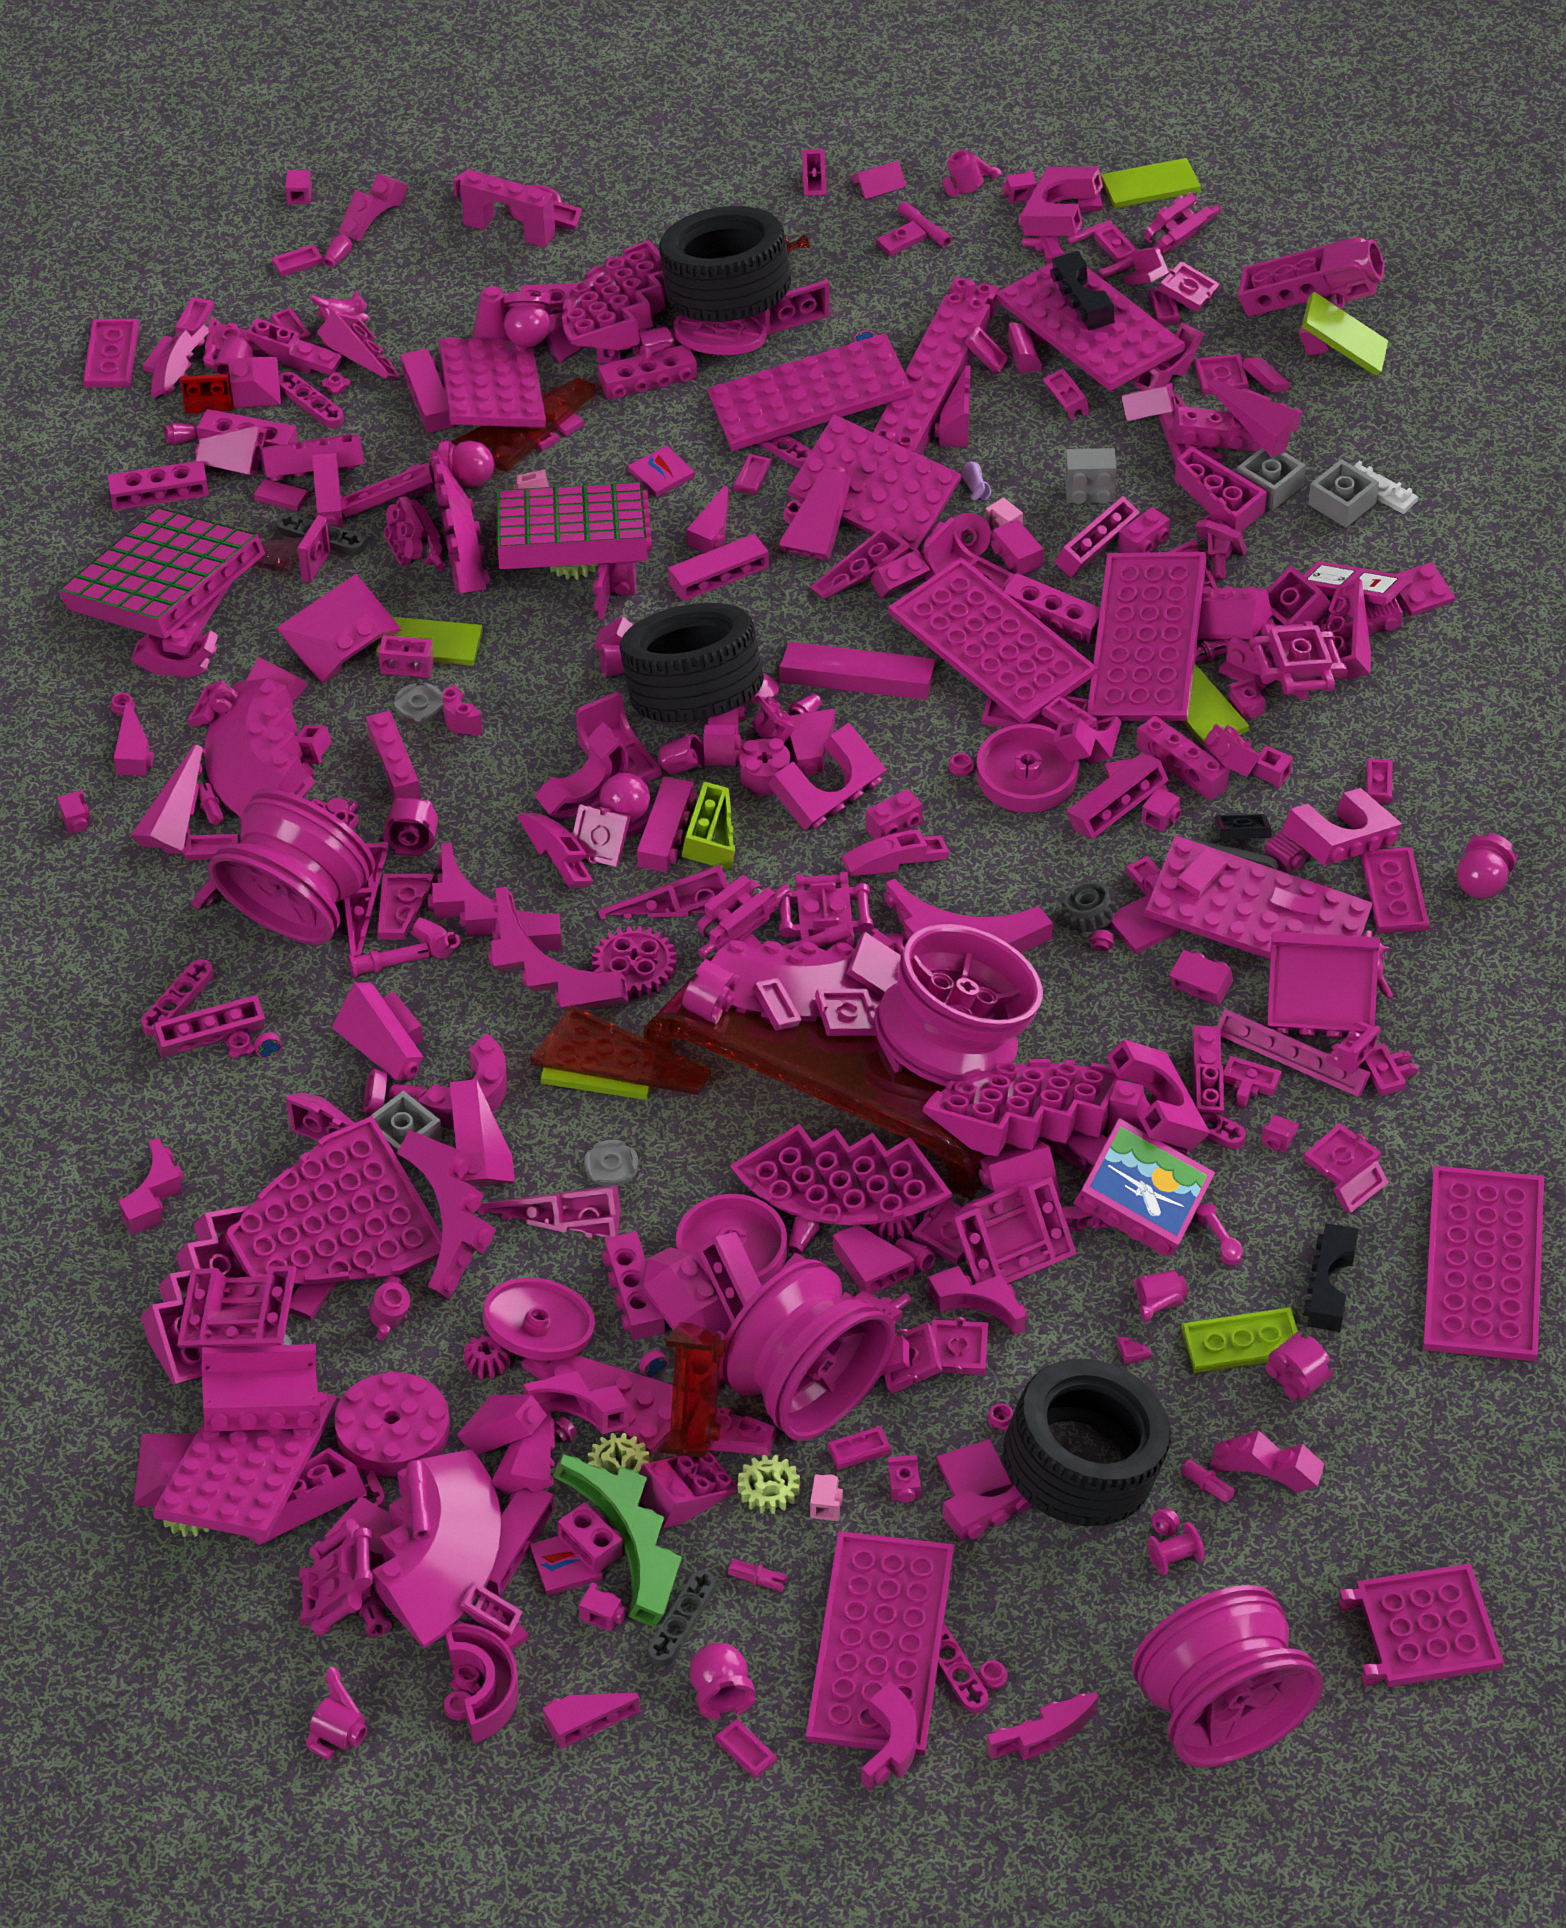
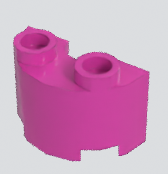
M455 684L443 691V710L447 728L457 735L458 733L470 734L471 736L482 734L481 713L472 703L461 702L464 694Z

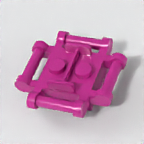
M1303 621L1302 624L1277 626L1263 624L1261 628L1262 636L1253 637L1248 642L1249 648L1254 652L1261 670L1260 678L1262 682L1270 684L1275 680H1281L1284 695L1309 690L1324 689L1325 692L1334 691L1335 681L1333 676L1335 678H1342L1348 673L1346 665L1341 662L1336 649V639L1333 632H1321L1319 626H1314L1312 621ZM1264 648H1269L1276 668H1270ZM1315 677H1321L1322 679L1315 680Z
M840 872L839 875L804 877L803 874L795 875L796 890L791 891L779 902L781 916L779 933L782 937H800V940L847 921L852 936L837 942L847 943L853 947L854 934L868 933L874 928L873 920L870 918L869 885L860 883L855 887H849L848 872ZM804 887H810V890H805ZM850 900H858L860 918L858 921H852ZM791 903H797L799 924H793L791 921Z
M348 1519L341 1524V1528L323 1542L318 1541L310 1547V1554L314 1558V1565L302 1568L299 1571V1581L302 1583L300 1624L311 1625L313 1632L318 1636L327 1633L330 1630V1626L348 1613L353 1614L362 1607V1601L371 1596L373 1574L370 1572V1529L359 1528L355 1520ZM345 1540V1543H343L341 1546H339L337 1549H335L334 1551H332V1552L329 1554V1551H330L331 1549H333L334 1547H336L338 1544H340L342 1541Z

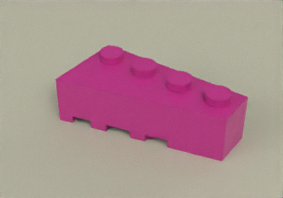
M354 433L260 448L264 477H270L271 481L285 479L284 475L294 474V477L308 476V472L313 471L312 455L336 453L338 468L341 467V470L356 468L355 465L364 464L360 435Z
M1190 447L1176 459L1175 481L1210 515L1219 516L1223 520V524L1242 532L1265 513L1267 491L1193 447Z
M330 1448L310 1459L267 1540L246 1537L257 1545L266 1543L305 1522L367 1493L355 1464Z

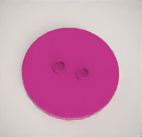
M679 315L674 321L673 333L681 344L690 349L715 355H737L760 348L766 341L767 327L755 315L725 322H704Z

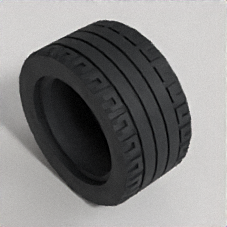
M725 206L702 210L675 222L665 231L659 242V253L667 300L675 311L687 318L704 322H725L748 318L775 306L785 297L790 288L791 274L783 225L774 215L762 209L748 206Z
M697 603L657 612L631 626L625 632L619 644L632 707L641 716L651 720L688 722L727 713L752 699L758 693L764 681L752 618L743 609L733 605Z
M1068 1359L1041 1369L1025 1386L1004 1437L1003 1461L1006 1465L1005 1468L1017 1491L1032 1506L1047 1516L1079 1526L1110 1525L1128 1518L1129 1515H1133L1148 1498L1170 1448V1422L1165 1408L1156 1394L1132 1373L1104 1361ZM1063 1421H1074L1090 1425L1108 1435L1118 1445L1124 1460L1103 1464L1079 1458L1064 1449L1056 1441L1049 1429V1425Z

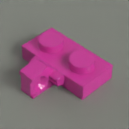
M1230 1056L1223 1071V1082L1234 1085L1233 1090L1238 1091L1235 1105L1246 1108L1251 1095L1257 1097L1258 1093L1273 1097L1281 1079L1282 1071Z

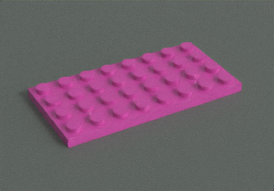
M1052 263L996 292L997 302L1109 391L1185 350V343L1088 267V282L1082 287L1107 293L1114 304L1115 323L1088 331L1085 324L1079 322L1075 309L1070 308L1066 295L1063 296L1061 294L1058 283L1053 282L1050 275V269L1053 268Z
M886 333L707 388L708 396L731 451L828 422L833 415L844 417L913 395L912 387Z
M1205 552L1107 553L1093 662L1097 667V672L1091 678L1087 713L1097 718V721L1116 715L1120 721H1148L1153 716H1157L1162 721H1188L1206 567Z
M962 557L888 607L889 615L1021 724L1030 722L1041 714L1042 709L1058 696L1064 698L1091 679L1097 672V667Z
M1175 835L1144 916L1270 959L1273 931L1362 936L1373 902ZM1208 847L1226 858L1228 863L1226 868L1199 897H1196L1177 885V880L1199 854ZM1275 887L1300 896L1323 900L1319 915L1293 911L1272 903L1271 899Z
M1443 1166L1433 1167L1423 1350L1537 1362L1544 1176Z
M318 1392L320 1428L204 1432L203 1421L154 1508V1518L267 1540L336 1409L338 1396Z
M838 1531L806 1731V1742L881 1751L888 1743L890 1737L887 1731L869 1715V1699L891 1681L905 1694L914 1709L917 1721L915 1755L925 1756L954 1556V1544Z

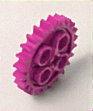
M628 926L627 932H623L618 928L617 935L609 932L608 940L601 938L600 946H595V953L592 954V972L620 971L626 977L628 999L631 998L632 993H636L640 999L643 992H646L648 996H652V989L660 992L661 984L668 986L669 979L674 978V971L677 970V954L674 952V945L669 944L668 937L661 939L660 931L653 935L652 928H648L645 932H642L641 926H638L636 931H632V928Z

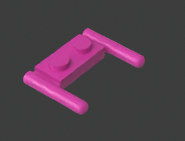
M1111 220L1078 231L1076 236H1067L1069 244L1095 236L1094 239L1116 263L1098 270L1097 275L1102 279L1135 266L1130 253L1137 249L1112 224Z

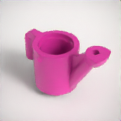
M958 150L947 161L951 178H943L942 183L947 195L954 198L960 193H971L979 189L984 182L983 175L997 178L1002 175V172L999 168L991 167L974 155L973 152Z
M665 326L645 331L639 329L640 344L634 345L632 348L635 357L641 355L644 360H647L653 353L676 347V338L674 333Z
M234 336L224 340L217 359H213L217 347L214 344H209L203 361L204 365L214 369L217 375L229 374L228 359L253 357V350L247 340Z
M686 733L685 737L661 745L660 752L658 753V763L661 769L673 776L695 767L702 768L704 764V740H700L695 734L689 735Z
M1175 1270L1141 1276L1133 1281L1141 1305L1140 1314L1144 1324L1159 1310L1182 1306L1183 1298L1188 1296L1186 1281L1183 1276H1178Z
M397 1276L386 1277L385 1284L377 1289L371 1305L367 1306L371 1322L379 1328L376 1334L379 1341H385L390 1330L398 1327L407 1318L406 1313L410 1305V1295L402 1286L401 1279Z
M334 1666L328 1669L325 1676L330 1696L322 1701L316 1709L310 1723V1734L306 1740L309 1751L327 1761L332 1759L334 1750L319 1742L321 1738L344 1751H348L352 1746L358 1747L367 1732V1726L364 1725L365 1717L360 1713L340 1681V1673Z

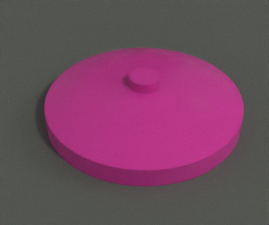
M517 1278L499 1284L486 1297L482 1313L484 1327L495 1342L512 1353L535 1360H561L580 1353L590 1343L595 1327L593 1311L583 1297L567 1286L541 1278Z

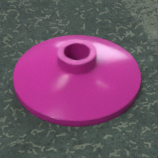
M963 513L956 516L954 519L957 520L956 530L960 541L970 552L979 557L982 556L991 542L989 524L983 517L974 513ZM973 535V541L967 543V537Z

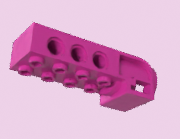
M1358 237L1350 238L1244 267L1237 296L1248 317L1262 315L1276 309H1284L1287 306L1299 303L1304 304L1308 302L1309 295L1313 292H1316L1323 298L1340 293L1345 302L1375 295L1377 283L1381 282L1384 276L1385 265L1379 246L1373 239L1366 241Z

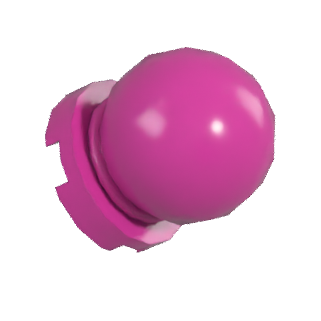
M529 291L509 292V295L504 294V305L510 307L504 319L506 335L513 343L520 347L528 348L541 344L548 336L551 325L549 315L544 309L546 306L551 305V295L541 292L540 297L530 296Z
M450 440L439 443V456L460 486L467 488L479 487L490 479L495 465L494 458L490 450L482 443L465 441L455 447L452 446Z
M619 772L609 777L602 785L599 795L601 807L609 808L611 812L631 816L626 836L641 833L644 831L651 813L648 786L641 777L632 773Z
M1478 833L1473 835L1469 839L1465 855L1459 861L1456 878L1461 889L1470 897L1481 900L1492 898L1499 894L1506 886L1508 874L1513 870L1518 855H1515L1511 849L1513 846L1511 842L1494 833H1489L1488 836H1479Z
M710 1643L700 1648L690 1662L689 1679L698 1693L696 1702L700 1713L707 1719H721V1713L735 1710L736 1715L742 1714L756 1700L752 1680L747 1678V1663L741 1652L728 1643Z

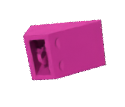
M709 1450L644 1463L638 1473L647 1477L640 1501L646 1508L664 1517L662 1528L681 1525L738 1492L736 1483Z

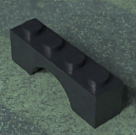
M1079 251L1052 258L1051 278L1053 282L1058 283L1061 294L1063 296L1066 295L1070 308L1075 309L1079 322L1084 323L1088 331L1115 323L1114 304L1107 293L1082 287L1088 282L1087 263Z
M1326 1223L1324 1234L1318 1233L1316 1250L1321 1251L1320 1256L1314 1255L1312 1272H1316V1277H1310L1307 1294H1312L1311 1300H1305L1303 1316L1308 1317L1307 1327L1341 1332L1347 1295L1336 1289L1329 1277L1340 1268L1353 1266L1359 1229Z

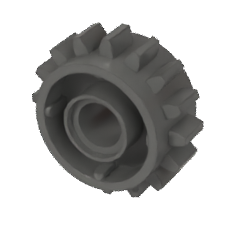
M1084 882L1073 887L1066 894L1065 900L1061 902L1063 907L1061 912L1067 925L1072 924L1075 930L1090 932L1105 927L1114 919V914L1118 912L1117 905H1119L1113 888H1107L1106 884L1099 882Z

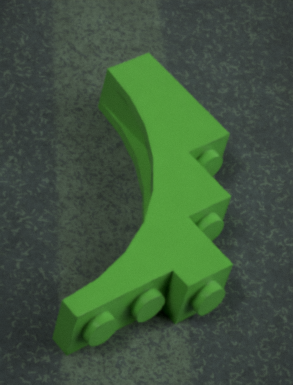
M563 1454L555 1467L552 1477L573 1487L588 1498L606 1516L612 1527L619 1531L623 1538L622 1545L627 1554L632 1576V1598L628 1617L656 1627L664 1614L682 1557L674 1554L667 1548L655 1546L664 1517L656 1514L651 1509L638 1506L647 1477L638 1474L635 1470L620 1467L614 1475L604 1468L594 1467L582 1462L577 1457Z

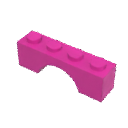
M391 711L367 716L368 737L375 754H379L393 800L397 798L421 800L418 778Z
M1014 1485L1004 1494L993 1497L980 1496L967 1489L943 1502V1518L962 1542L968 1538H978L988 1527L992 1525L1000 1526L1007 1521L1009 1516L1016 1512L1024 1513L1032 1505L1017 1491Z

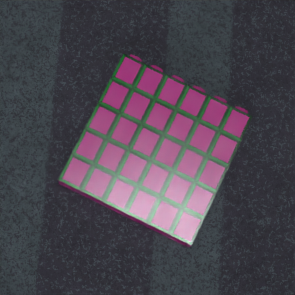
M642 482L497 490L499 569L648 561L647 552H652L647 490L642 489Z
M158 507L62 586L59 592L66 608L71 611L166 639L265 555V552L256 533Z

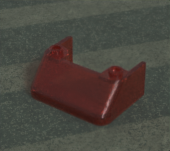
M679 1322L666 1340L667 1347H675L671 1427L669 1434L659 1448V1453L705 1458L714 1441H719L721 1425L716 1423L720 1357L724 1358L726 1341L721 1340V1334L693 1323Z

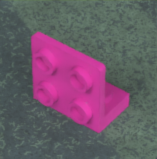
M635 562L601 563L598 565L599 579L594 580L593 594H597L594 602V611H598L599 620H604L611 593L635 595L637 589Z

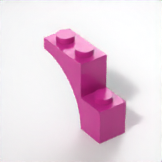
M377 173L369 194L355 190L338 232L356 241H361L372 221L387 208L401 205L409 185Z
M1181 323L1175 336L1185 343V350L1135 377L1132 385L1142 390L1168 384L1172 375L1184 376L1205 333L1185 323Z
M1116 715L1097 721V725L1093 729L1086 725L1081 718L1059 723L1053 742L1069 762L1085 758L1090 764L1106 761L1112 758L1122 722Z
M159 1138L149 1141L152 1166L147 1178L137 1190L118 1200L121 1216L131 1235L161 1224V1213L164 1212L161 1200L182 1192L181 1181L184 1180L183 1173L179 1165H173L174 1159L168 1146L163 1147Z
M958 1265L928 1277V1293L939 1312L959 1308L976 1309L996 1316L1015 1335L1025 1331V1320L1028 1319L1026 1309L1022 1304H1018L1012 1285L1010 1283L1006 1284L1002 1275L973 1285L968 1274L964 1275Z
M577 1371L524 1384V1395L531 1394L544 1411L566 1412L584 1418L592 1423L601 1434L629 1428V1404L617 1385L589 1391Z
M1258 1430L1217 1443L1213 1450L1210 1467L1217 1472L1237 1470L1258 1473L1285 1484L1293 1491L1301 1492L1318 1487L1324 1463L1303 1444L1280 1450Z

